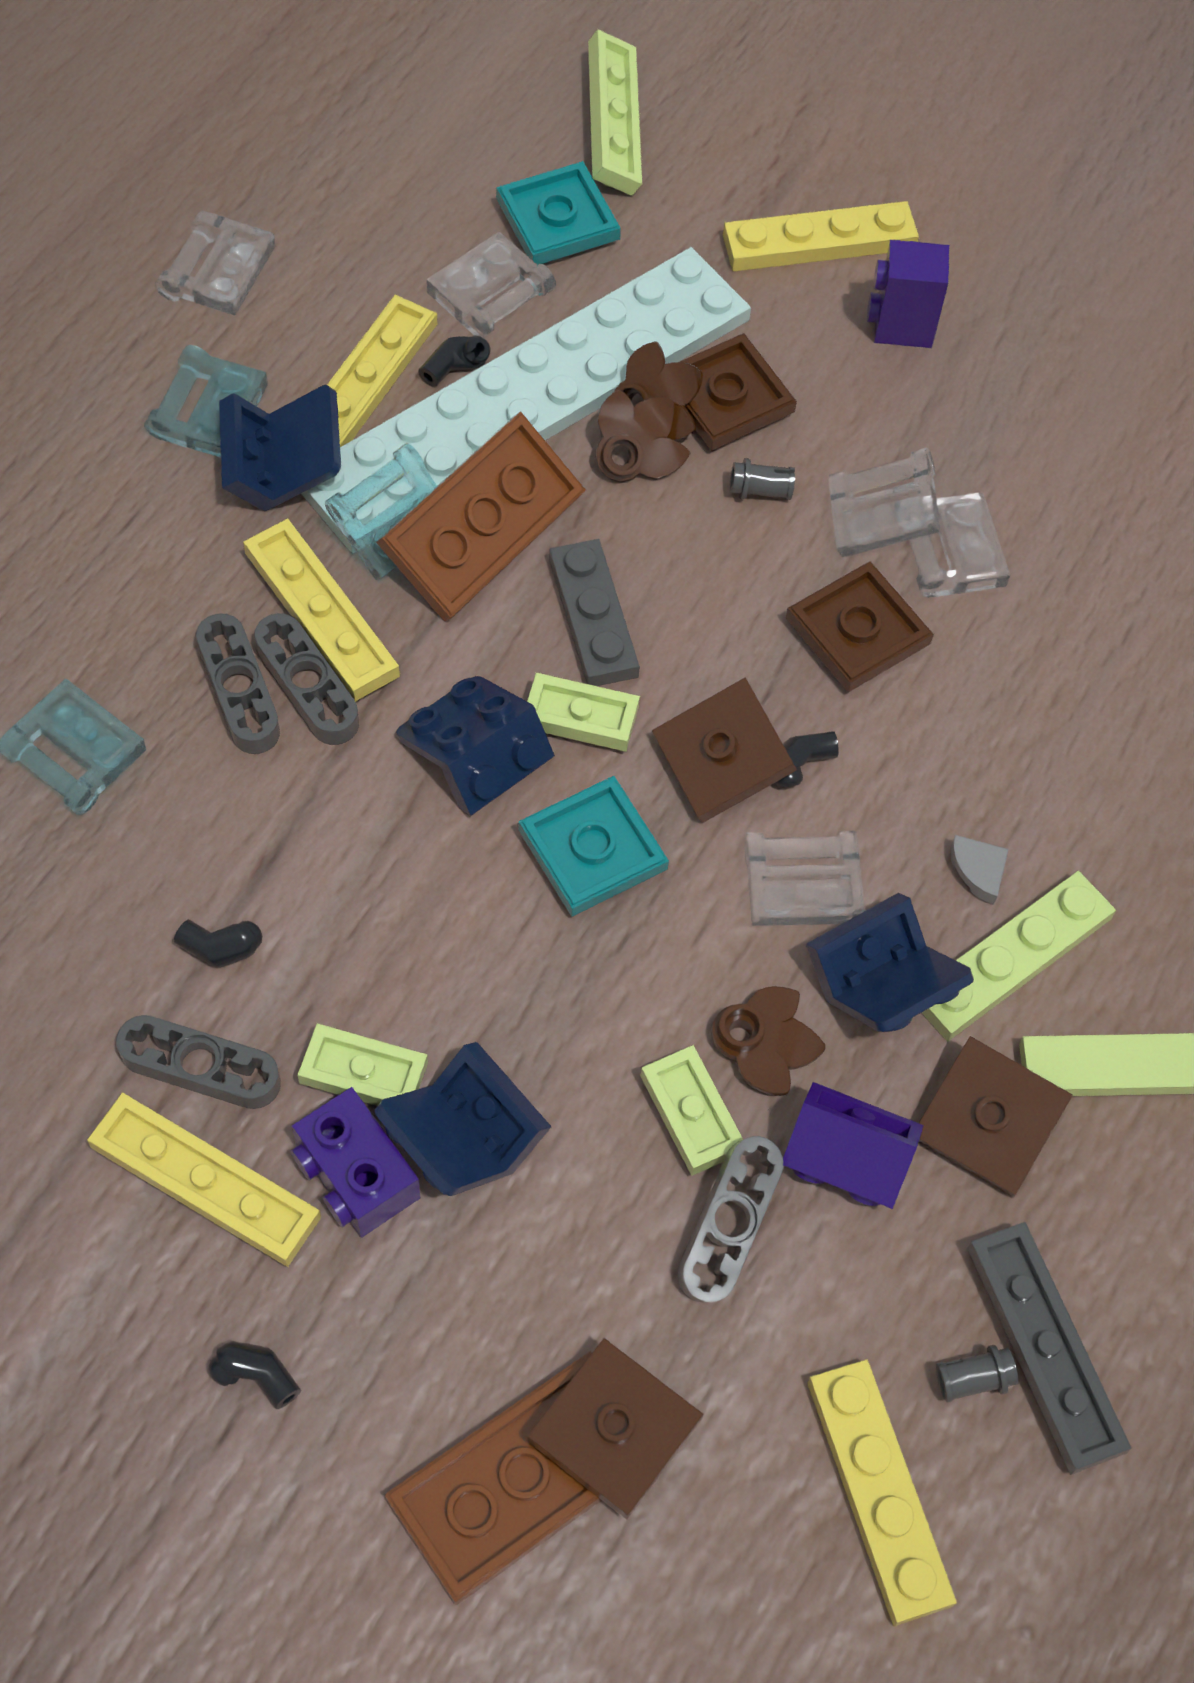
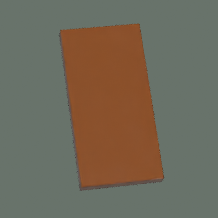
M520 411L377 540L376 543L445 622L463 608L580 497L586 489Z
M591 1351L384 1495L385 1500L455 1606L602 1501L527 1441L528 1434L592 1354Z

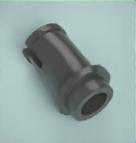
M744 458L743 463L734 462L732 465L730 492L739 493L740 499H746L747 494L791 500L795 485V468L751 464L749 458Z
M989 1345L987 1353L945 1363H936L937 1379L946 1403L952 1402L954 1399L996 1389L1001 1395L1007 1394L1009 1386L1018 1384V1373L1009 1348L998 1350L996 1345Z

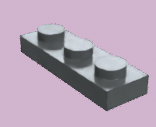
M600 539L549 548L550 565L586 684L601 686L639 678L640 666Z

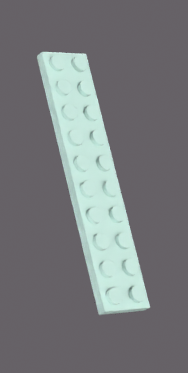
M690 247L340 447L341 468L339 473L335 477L301 494L346 548L354 554L381 538L520 411L543 439L547 440L600 409L606 398L614 392L622 381L626 380L627 361L636 349L657 341L663 350L665 364L679 362L749 321L751 307Z

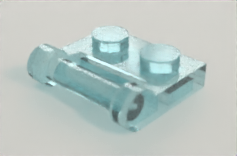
M188 345L184 347L178 358L180 368L159 408L153 409L150 412L144 427L149 434L160 440L221 457L219 401L235 393L258 406L268 386L267 375L264 371L212 357L202 348ZM197 377L209 380L188 422L177 420L176 418Z
M405 443L393 452V459L344 495L340 492L334 494L325 501V507L373 577L378 580L397 566L376 541L437 485L425 469L423 459L417 450L409 443ZM405 476L413 489L362 525L357 518L356 511Z
M66 678L0 739V753L11 762L20 761L60 793L64 797V804L77 815H82L89 811L98 800L99 794L146 751L142 737ZM43 734L88 771L77 780L33 745V741Z

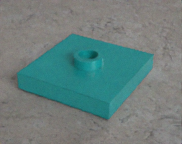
M583 161L496 187V199L532 266L620 240L621 227Z
M615 776L609 777L518 821V831L571 917L668 870V858Z

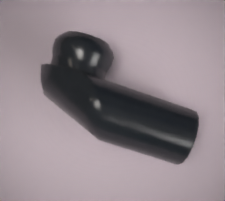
M481 336L450 337L419 368L418 374L427 385L436 387L450 371L477 369L484 365L490 356V345Z
M832 731L801 735L786 740L783 745L797 771L775 782V784L779 787L799 785L803 780L800 766L805 765L808 761L837 758L839 748L836 733Z
M188 919L178 928L174 936V943L209 965L221 968L252 956L261 945L263 936L259 926L251 921H242L239 924H232L211 933Z
M232 1341L217 1349V1356L210 1360L208 1366L212 1379L222 1386L235 1384L239 1378L256 1381L276 1409L285 1407L301 1393L300 1387L276 1354L268 1347Z

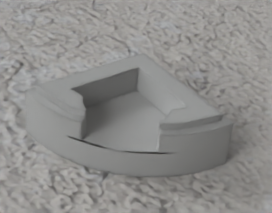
M955 835L951 845V862L953 867L957 869L961 878L970 887L969 891L974 896L994 905L998 896L1008 849Z

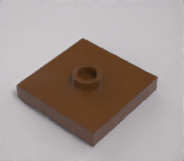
M745 333L680 361L681 363L694 365L703 372L702 385L698 394L685 407L695 422L697 433L711 451L795 412L797 401Z
M871 561L788 607L786 613L788 622L847 692L854 690L931 644L934 635Z
M746 677L652 730L692 808L702 823L797 771Z
M969 1036L919 1124L924 1125L919 1142L1014 1198L1073 1094Z
M603 1338L528 1434L527 1441L627 1520L700 1423L704 1414Z

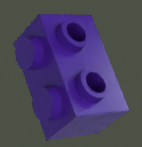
M890 240L886 260L877 259L874 290H879V293L870 292L868 301L867 322L875 323L874 343L932 348L949 282V245Z
M813 1082L783 1156V1165L793 1169V1172L805 1181L816 1184L826 1182L848 1191L849 1195L860 1203L870 1206L881 1204L893 1209L917 1149L924 1125Z
M350 1087L292 1125L296 1147L290 1150L292 1157L308 1180L316 1176L319 1177L329 1192L323 1197V1200L341 1227L351 1223L362 1238L420 1199L419 1179L353 1087Z

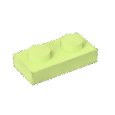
M536 673L527 702L534 705L545 733L627 752L639 708L640 696Z
M317 1023L298 1072L299 1084L337 1095L353 1087L363 1102L378 1106L383 1099L419 1089L428 1065V1056L424 1053Z
M694 1045L641 1067L640 1077L691 1176L722 1163L729 1149L738 1141L743 1140Z

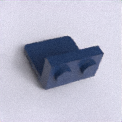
M322 385L270 414L235 393L219 401L221 477L224 490L263 511H267L335 477L339 473L341 455L337 392L330 386Z
M474 676L457 682L451 691L428 707L415 711L409 717V720L396 731L402 744L441 767L459 809L470 816L555 756L534 705L481 676Z
M899 892L806 944L826 1002L878 1032H892L906 1027L911 1023L913 1017L934 1005L953 1000L958 996L960 990L969 986L974 981L970 967L926 946L911 899Z
M478 1042L464 1045L433 1085L383 1099L375 1109V1114L385 1126L389 1137L401 1145L416 1162L427 1182L447 1196H454L512 1175L552 1127Z

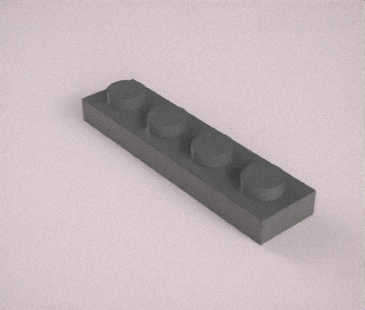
M1026 1222L971 1241L967 1250L1070 1475L1129 1452L1132 1449Z

